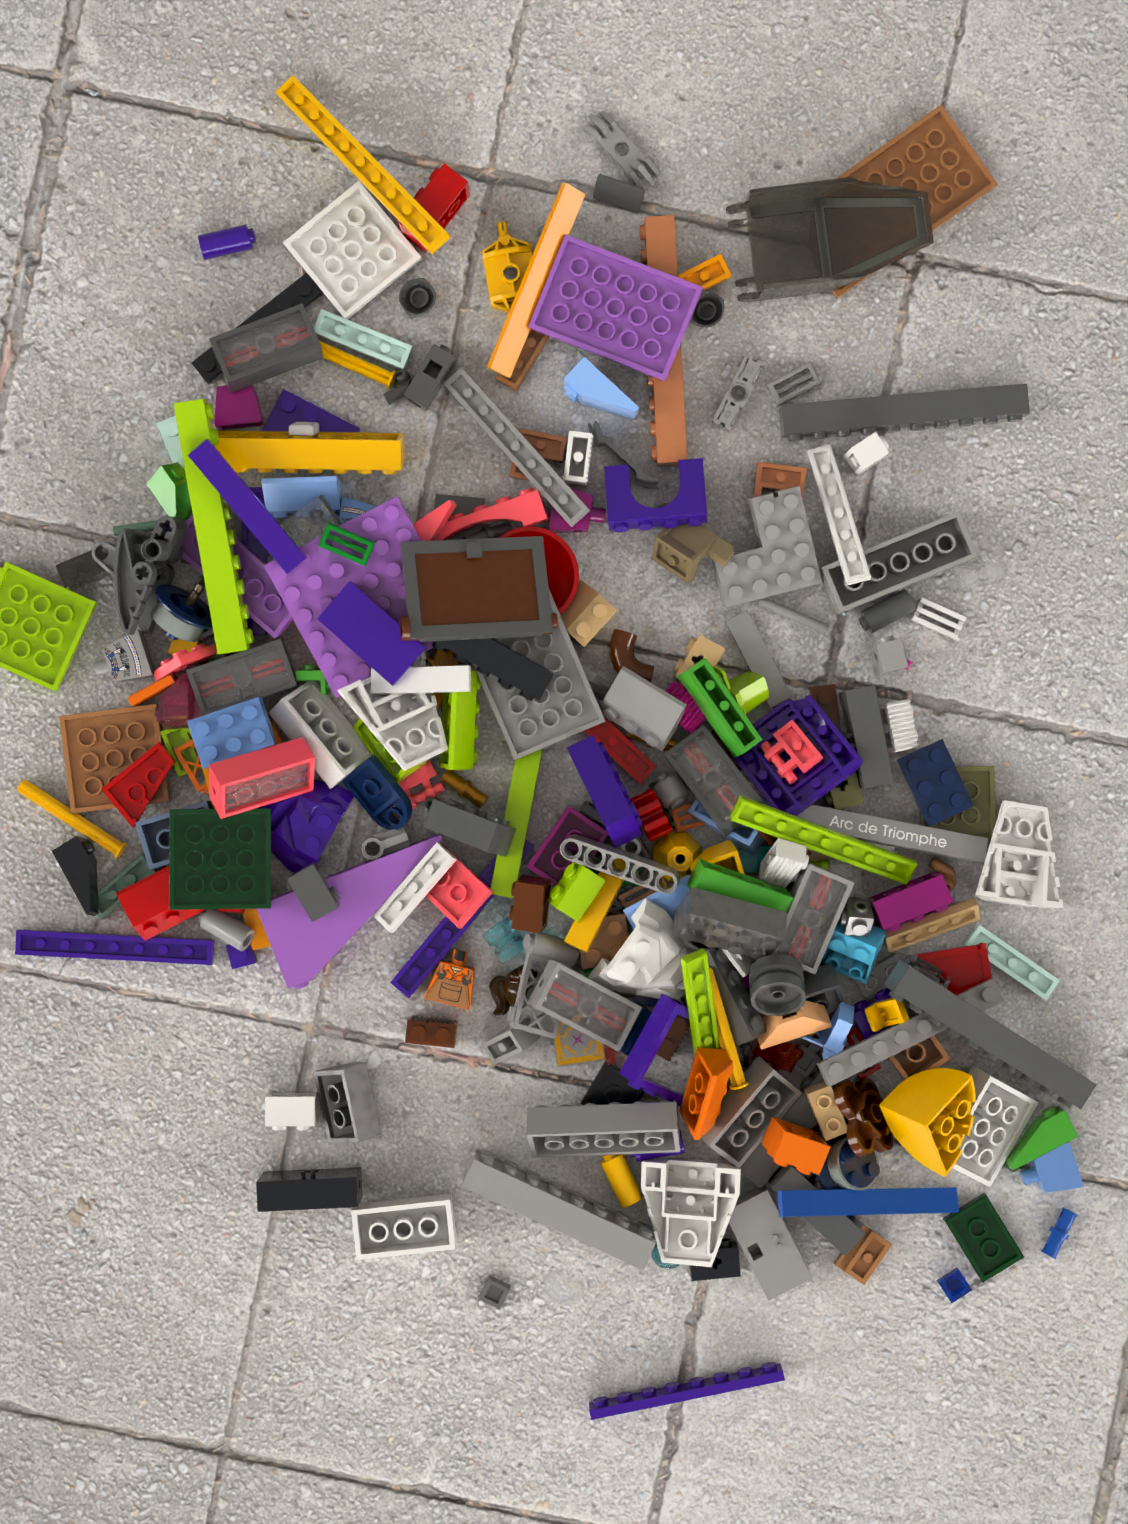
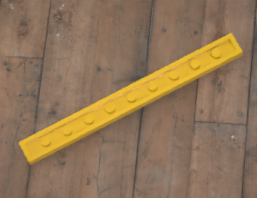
M293 75L275 91L277 96L431 254L450 238L449 234Z

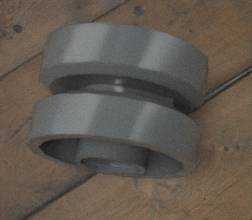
M774 954L759 958L751 964L748 971L750 998L752 1006L758 1012L770 1016H783L794 1013L803 1007L806 1001L802 964L797 959L789 955Z

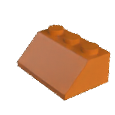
M696 1049L679 1109L694 1140L701 1139L715 1125L716 1118L720 1115L721 1101L727 1092V1081L729 1075L733 1072V1061L725 1049Z

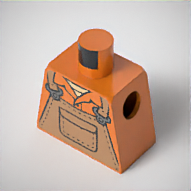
M454 948L451 961L441 959L425 994V999L470 1010L475 968L465 965L468 956L467 951Z

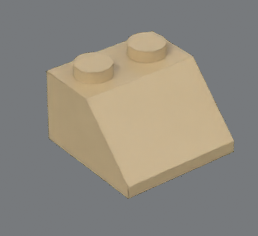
M580 579L576 595L570 606L561 614L569 636L584 649L617 613V610Z

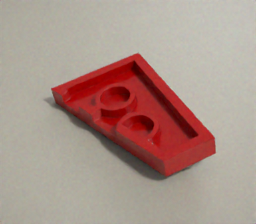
M158 742L101 789L132 828L136 826L135 822H138L176 760L162 743Z

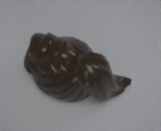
M524 964L509 971L506 977L500 975L491 980L489 988L496 1004V1009L493 1012L494 1015H504L509 1011L510 1006L514 1007ZM531 968L530 971L535 978L538 976V971ZM532 985L526 989L525 996L527 995L528 989L533 987Z

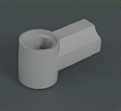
M403 826L398 830L392 829L367 837L363 841L361 849L364 857L375 860L383 855L410 846L411 843ZM372 841L378 843L380 846L378 853L369 854L365 848L367 843Z

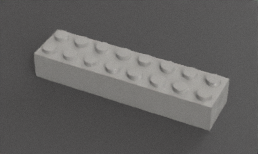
M488 1150L475 1151L464 1175L462 1187L644 1270L656 1244L654 1231L651 1230V1226L641 1221L634 1223L629 1220L628 1215L620 1211L615 1213L606 1210L607 1206L598 1201L591 1203L585 1200V1196L577 1191L572 1190L569 1193L563 1190V1186L555 1181L549 1180V1182H545L539 1179V1174L531 1170L526 1172L517 1169L518 1165L506 1159L502 1162L496 1159V1155Z

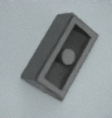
M598 174L593 198L638 213L644 199L645 190L644 188Z

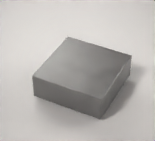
M489 1275L478 1299L500 1310L511 1286Z

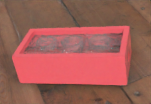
M301 737L209 764V798L220 819L314 791L315 756L304 738Z

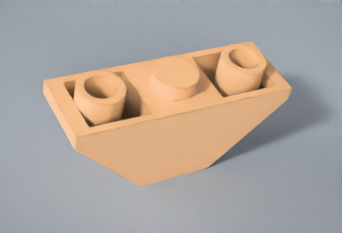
M805 1001L803 1007L794 1013L783 1016L764 1015L762 1019L766 1026V1032L758 1036L757 1040L762 1050L830 1028L832 1024L824 1005Z

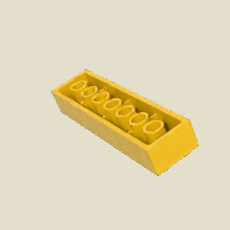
M217 430L219 444H216V449L236 472H248V468H258V472L261 473L273 472V469H283L284 473H296L298 469H308V473H322L323 469H331L336 474L347 473V470H357L359 474H371L372 470H382V474H397V470H401L405 463V433L319 432L313 436L289 435V431Z

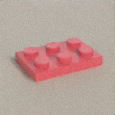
M441 843L457 860L429 891L426 897L458 928L462 929L493 893V890L448 847Z

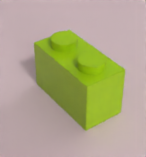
M572 862V864L566 867L559 883L552 888L547 901L556 909L579 922L606 880L588 867Z

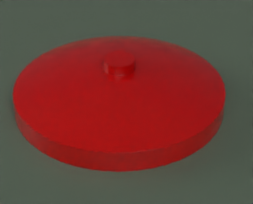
M519 527L501 535L499 538L543 536L548 587L561 615L572 603L579 585V567L570 546L554 532L541 527Z

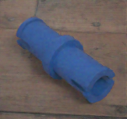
M1064 1207L1062 1208L1055 1226H1051L1049 1230L1051 1234L1041 1252L1054 1259L1057 1258L1056 1256L1064 1240L1069 1238L1067 1234L1075 1218L1078 1216L1077 1214Z

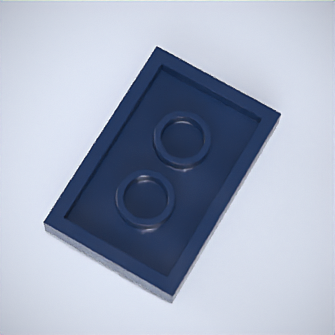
M943 739L896 759L927 827L974 806Z

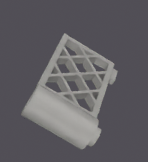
M530 932L525 935L523 939V947L526 952L515 1005L514 1007L510 1006L507 1021L511 1022V1028L556 1039L560 1021L549 1016L552 1022L550 1032L544 1031L539 1021L548 1014L542 1013L536 1017L532 1007L527 1004L526 989L531 985L535 988L537 981L542 975L541 973L534 978L530 971L532 961L538 962L543 971L549 959L572 970V966L578 959L579 949L565 943L563 938L546 933ZM527 1009L532 1021L526 1025L518 1024L520 1014Z

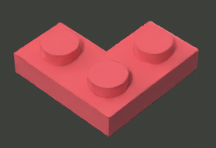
M203 643L193 647L191 652H187L184 649L174 653L172 658L160 662L161 667L153 671L156 681L169 674L176 675L189 666L208 661L217 655L216 644L206 646Z

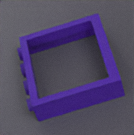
M661 994L619 1074L629 1080L628 1085L632 1088L639 1090L640 1087H643L642 1090L654 1097L659 1094L661 1099L671 1102L675 1100L677 1105L680 1106L684 1093L644 1078L677 1014L689 1019L686 1004Z

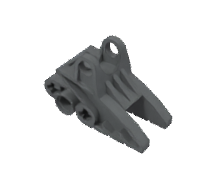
M160 517L152 533L144 529L121 528L117 543L112 544L100 541L94 544L91 553L94 561L114 578L117 614L122 631L128 635L135 634L138 624L141 632L145 634L153 633L156 622L151 618V611L160 602L155 591L159 585L172 584L175 572L170 562L179 561L184 552L182 542L187 532V524L180 517ZM101 546H105L108 549V556L104 560L98 555V550ZM165 568L163 572H166V577L159 578L161 576L158 575L159 569L163 570Z

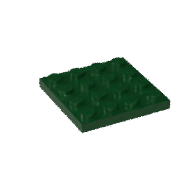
M169 809V910L271 908V809H252L220 819L216 809Z

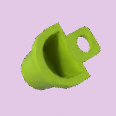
M718 666L712 667L717 675L721 676L724 685L745 715L768 699L769 690L764 676L747 671L728 680L724 669Z

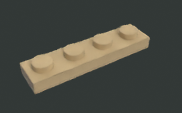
M975 898L961 901L942 912L926 915L920 921L904 923L901 928L895 931L888 932V930H885L884 943L888 953L981 920L978 903Z

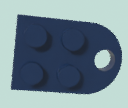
M375 754L342 781L379 826L388 830H398L411 819L412 804L408 795ZM393 811L400 816V820L395 817Z

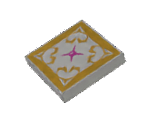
M574 1014L571 1021L578 1024L582 1014ZM560 1021L557 1037L553 1039L557 1067L606 1060L603 1043Z

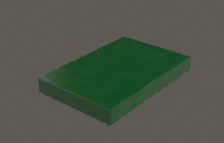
M985 1193L960 1207L958 1213H950L943 1218L982 1283L1024 1258Z

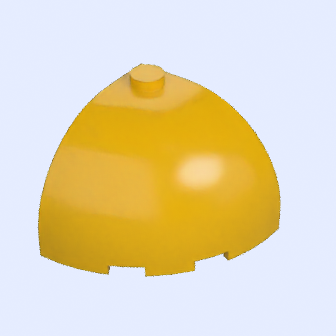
M935 1068L925 1070L901 1082L879 1105L892 1134L906 1151L921 1164L944 1177L951 1171L962 1153V1150L959 1148L964 1136L970 1135L974 1116L970 1115L971 1103L976 1102L974 1081L972 1075L956 1069Z

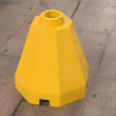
M671 832L663 836L652 847L653 861L673 867L679 872L680 879L687 875L691 876L692 873L689 865L702 853V846L688 832ZM678 854L683 855L682 858L684 860L681 863L675 860ZM662 876L668 882H674L671 876Z

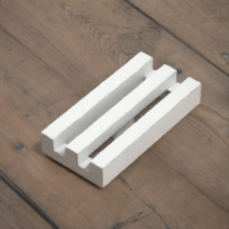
M920 598L911 621L953 640H957L967 617L925 598ZM923 605L958 620L957 624L923 609ZM919 613L954 628V631L950 632L919 618Z

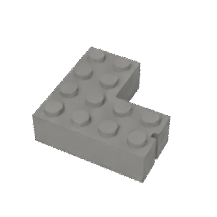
M791 486L773 491L774 495L768 492L747 498L759 546L734 552L733 557L725 567L712 559L724 607L728 608L822 583L800 486Z

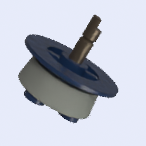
M201 575L191 592L169 584H162L157 587L155 593L160 602L151 611V618L165 630L164 633L169 638L197 642L203 629H213L209 606L199 598L206 587L204 576Z
M847 1133L826 1141L831 1148L820 1175L817 1174L825 1190H866L875 1183L880 1173L878 1156L875 1149L869 1155L857 1156L848 1143Z

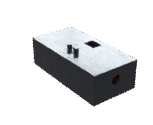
M361 1167L263 1172L256 1182L258 1212L358 1207L363 1197Z

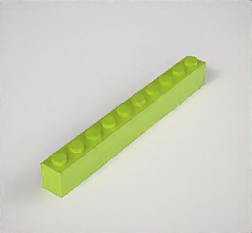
M208 399L173 403L217 654L248 650L251 648V644L254 643L252 630L247 627L246 619H249V609L247 604H243L242 594H245L243 579L239 580L238 569H241L240 558L238 554L235 555L233 547L236 544V535L234 529H230L229 520L232 519L231 507L229 504L226 505L225 499L188 456L206 439H209L215 447L216 444H219L217 429H213L211 420L215 418L212 403H208Z

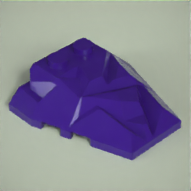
M314 780V791L255 808L271 809V852L288 870L294 873L314 861L318 866L325 847L342 816H345L354 796L349 790L338 784L330 789L324 781Z

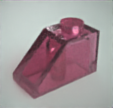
M183 673L159 697V707L155 708L156 721L165 730L189 728L187 721L194 719L195 694L187 673Z

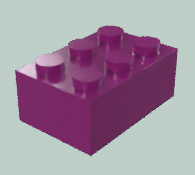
M568 805L527 864V867L542 878L551 879V884L556 886L563 877L566 867L572 864V861L565 859L560 852V845L569 835L578 834L603 843L609 834L598 824ZM568 842L567 846L571 852L576 853L579 851L578 845L575 842ZM592 850V851H591V857H592V858L594 857V855L596 854V852H597L598 850Z
M936 872L913 879L907 885L901 884L866 898L870 899L875 925L883 930H888V932L901 928V923L911 920V923L924 919L925 913L934 911V913L942 912L948 909V904L953 903L943 874Z

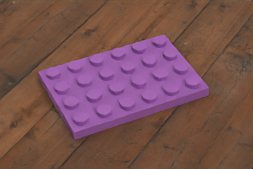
M565 234L528 328L666 382L703 292V287Z

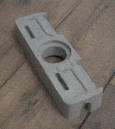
M749 354L745 355L712 420L714 425L728 432L733 429L731 426H733L739 412L743 409L754 388L753 385L761 371L760 368L763 369L765 366L763 361H756ZM742 387L745 391V397L740 400L735 399L731 393L732 389Z

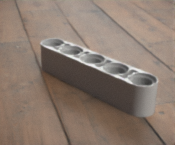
M578 834L569 835L560 845L561 855L569 861L660 893H672L680 882L679 872L673 867ZM568 842H575L578 845L579 851L576 853L571 852L567 846ZM592 850L600 851L602 854L601 861H596L591 857ZM617 858L623 859L626 863V868H617L614 860ZM638 868H648L650 876H640ZM663 875L671 876L674 884L671 886L665 885L661 877Z

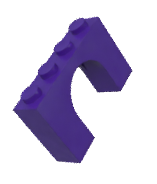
M703 458L678 460L679 492L672 502L659 508L646 507L635 500L631 493L629 464L605 466L609 531L622 533L628 531V529L646 531L651 530L653 527L675 528L678 525L699 526L703 523H708Z

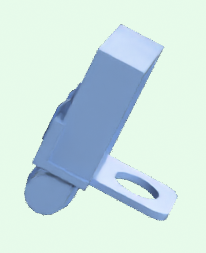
M841 1001L831 1019L832 1027L827 1028L825 1032H815L819 1039L812 1038L809 1035L802 1036L803 1039L823 1047V1060L843 1050L847 1042V1034L853 1025L854 1006Z

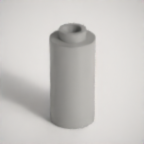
M206 909L200 914L201 928L239 951L247 949L254 938L255 931L228 914L219 911V909Z

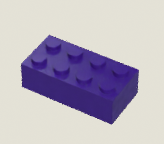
M594 735L567 747L615 848L642 836L639 826L643 825L603 742L597 743Z

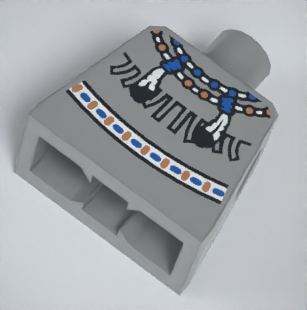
M136 630L134 635H126L103 647L105 659L93 663L98 677L110 673L112 680L116 682L155 677L153 674L155 668L144 634L139 630Z

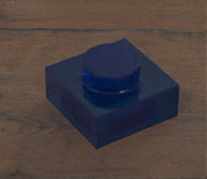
M957 1267L937 1280L951 1303L972 1291Z

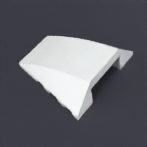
M425 651L410 667H426ZM371 677L363 681L358 680L337 690L404 771L448 750L441 717H438L436 697L433 696V693L371 694Z
M1007 800L1002 801L975 896L983 901L1023 907L1064 908L1063 900L1059 899L1058 887H1060L1059 877L1055 875L1054 862H1056L1055 852L1051 850L1050 841L1053 839L1047 807Z

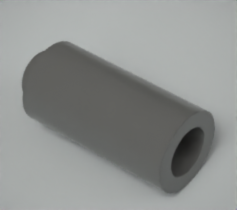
M903 589L861 611V617L858 620L864 631L869 630L870 633H874L914 612L916 608L909 593Z

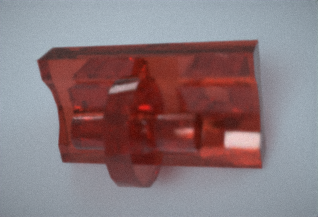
M784 1042L762 1050L758 1043L753 1050L755 1057L760 1056L766 1062L772 1064V1067L776 1070L783 1069L789 1073L793 1071L797 1061L804 1055L803 1050L794 1047V1044L790 1042Z

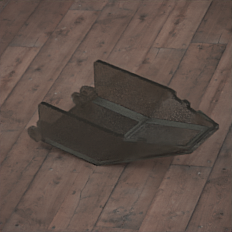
M852 177L752 189L749 191L746 201L726 207V213L728 214L746 211V218L734 219L728 222V228L748 227L754 277L738 279L735 281L736 287H746L755 284L756 292L741 293L737 296L739 302H756L831 292L934 243L927 192L897 186L894 188L877 182L859 181L857 178Z

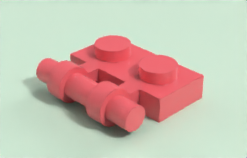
M793 720L773 734L778 743L771 746L766 741L760 746L765 753L764 757L768 762H772L778 769L777 773L781 778H785L789 784L797 780L796 775L793 773L795 768L799 767L803 773H806L824 759ZM784 750L791 757L786 763L780 757Z
M430 759L399 783L408 795L412 809L418 807L417 804L429 797H437V794L445 790L441 782L432 786L429 780L438 775ZM422 783L425 790L412 795L410 789Z

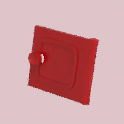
M981 942L977 945L917 954L919 958L943 971L941 976L944 979L947 976L951 978L947 990L955 995L992 978L986 943Z

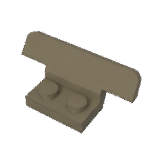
M663 503L659 507H663L669 503ZM678 525L675 528H664L656 536L651 559L689 584L695 579L699 560L707 555L725 567L734 555V548L730 543L702 525Z

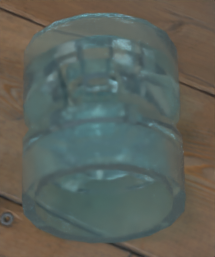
M508 917L482 935L490 946L496 947L494 953L501 963L508 961L524 949L523 938L520 934H514L515 929H512V922Z

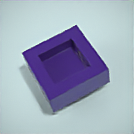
M251 943L244 951H239L231 945H226L232 969L257 963Z

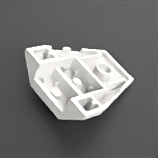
M680 1158L642 1161L641 1189L647 1203V1211L652 1221L654 1236L662 1263L712 1267L740 1195L741 1168L717 1161Z

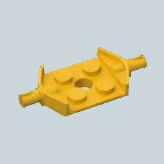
M503 221L504 231H502L501 222H498V240L484 249L482 256L491 308L509 313L531 260L532 251L530 243L510 237L507 221ZM507 268H514L517 270L518 275L515 279L508 280L503 275L504 271Z

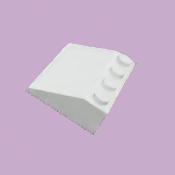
M972 1065L968 1074L972 1075L975 1086L976 1102L971 1103L970 1115L974 1116L970 1135L964 1136L959 1148L962 1150V1153L953 1169L991 1187L1039 1102Z

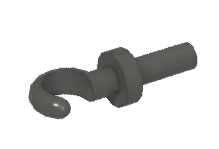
M750 1041L740 1045V1048H743L742 1054L744 1056L743 1062L740 1061L741 1067H745L749 1062L748 1051L752 1050L753 1047L750 1046Z

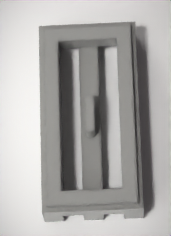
M809 361L767 383L766 387L778 407L820 385L821 381ZM808 369L809 374L775 390L774 386ZM811 378L814 380L781 399L778 396Z

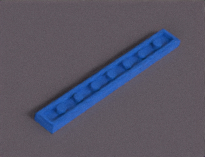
M957 1187L777 1191L779 1217L959 1212Z

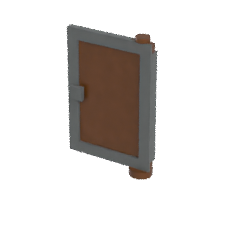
M543 536L401 542L407 615L400 616L399 618L401 641L429 642L542 636V634H552L553 628H557V614L551 613Z

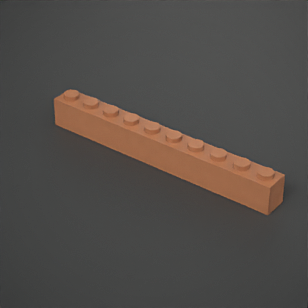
M675 215L645 217L644 225H640V240H645V249H641V264H646L649 267L678 277ZM681 346L666 382L647 375L648 387H652L653 396H649L648 402L649 411H654V421H650V436H655V445H651V459L656 460V467L678 466V460L687 459Z

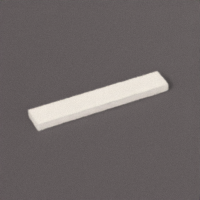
M829 444L807 450V456L846 586L871 580V574L832 446Z

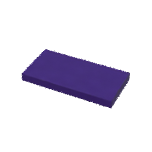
M352 581L348 582L317 618L392 686L397 683L426 649L419 641H401L399 623Z

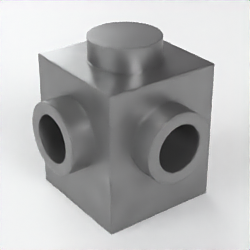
M848 897L839 918V925L843 926L844 935L869 937L874 921L870 899Z

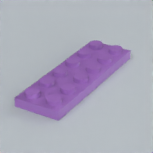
M192 513L186 521L187 532L182 542L184 550L182 557L203 575ZM236 538V544L233 547L235 555H239L241 563L238 575L239 580L243 579L245 594H242L243 604H247L249 616L273 638L278 639L293 621V618L264 567L266 563Z

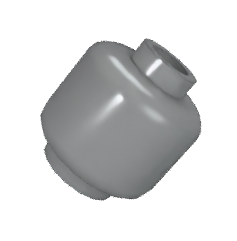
M666 772L655 779L657 784L654 786L653 791L663 808L675 810L688 801L689 789L678 774L669 775Z

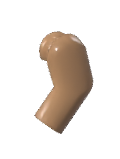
M934 856L928 867L943 874L949 891H952L956 886L954 868Z

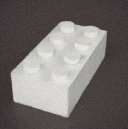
M452 1193L359 1203L358 1207H353L351 1210L356 1260L456 1249L457 1238Z

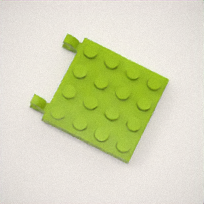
M5 561L3 568L0 567V667L58 692L98 602Z

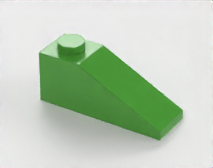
M1050 1106L1044 1109L1042 1115L1035 1119L1006 1159L1007 1166L1015 1170L1077 1138L1078 1135L1066 1111L1059 1106Z

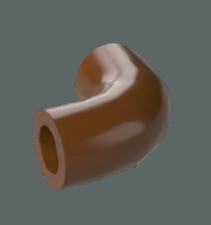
M614 629L609 653L614 670L619 674L622 667L625 666L651 682L654 666L638 661L634 655L637 635Z

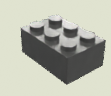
M445 797L442 801L433 799L423 825L424 828L475 848L505 857L516 831L515 828L508 826L510 822L508 820L492 816L487 812L474 809L466 804Z

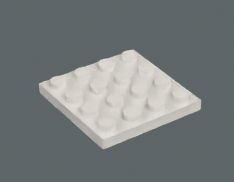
M360 181L356 182L283 242L284 246L313 279L341 316L347 320L422 259Z

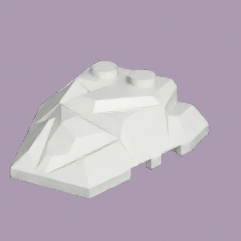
M645 898L631 917L636 925L635 929L610 962L602 957L588 977L590 980L611 991L657 999L660 998L661 994H665L681 1002L686 996L681 957L695 952V950L689 949L678 937L672 936L674 921L664 908Z

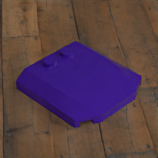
M811 695L805 696L804 699L792 701L790 699L783 701L752 724L763 740L744 754L733 757L771 807L798 816L855 773L863 763L862 758ZM793 720L824 759L806 773H803L799 767L795 768L793 773L796 775L797 780L789 784L785 778H781L777 773L778 769L772 762H768L764 757L765 753L760 746L766 741L771 746L778 743L773 734ZM785 750L780 754L785 763L791 759Z

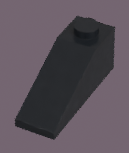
M75 836L52 850V853L85 913L96 916L99 913L97 860L93 854L95 848L89 839Z

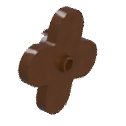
M864 1078L856 1081L855 1084L850 1081L836 1084L834 1087V1098L839 1110L848 1119L847 1139L852 1151L857 1156L863 1157L871 1154L874 1149L879 1153L891 1150L894 1138L879 1106L883 1098L880 1096L875 1083L870 1078Z

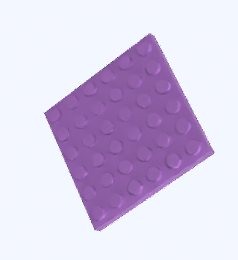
M398 495L339 526L375 542L366 566L318 546L322 535L299 547L307 558L289 574H286L276 560L264 565L336 698L341 696L337 690L358 680L363 681L370 678L372 667L317 620L322 612L348 582L352 581L398 623L400 616L407 615L400 544L401 542L422 540ZM333 530L329 532L362 548L367 549L368 545ZM328 538L326 540V543L360 558L364 557V554ZM433 641L420 642L426 647L425 652L434 648L432 646Z

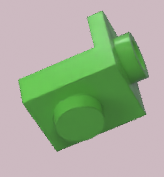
M303 664V669L296 670V681L320 680L321 695L330 693L331 688L320 668H317V664Z

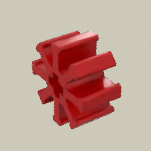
M652 788L631 798L650 842L673 832L668 818Z

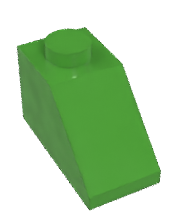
M178 462L162 465L146 484L168 516L187 520L192 514V507L185 470Z

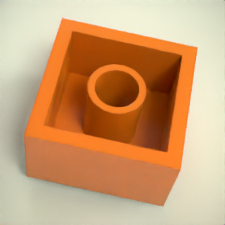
M774 1116L770 1120L761 1143L767 1150V1154L773 1157V1161L783 1167H787L788 1164L795 1166L796 1170L810 1175L811 1172L820 1175L831 1148L817 1131Z

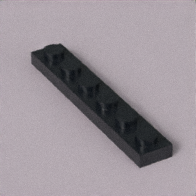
M305 273L238 327L302 303L304 308H306L319 298L323 292L308 273ZM212 347L191 362L207 384L222 373Z

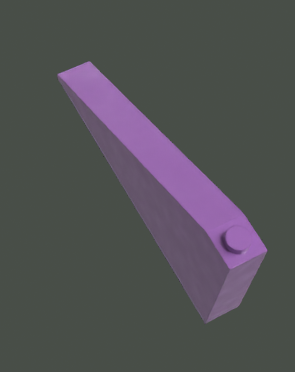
M435 834L412 843L410 846L383 855L378 859L368 860L329 875L325 880L330 888L334 886L341 897L338 900L339 907L314 922L309 918L294 890L272 897L271 908L257 909L288 989L294 987L297 990L309 985L308 981L313 979L399 887L436 842L440 843L443 840L442 834Z

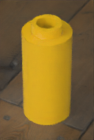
M602 1155L603 1160L600 1161V1164L620 1206L624 1208L641 1200L643 1195L624 1155Z

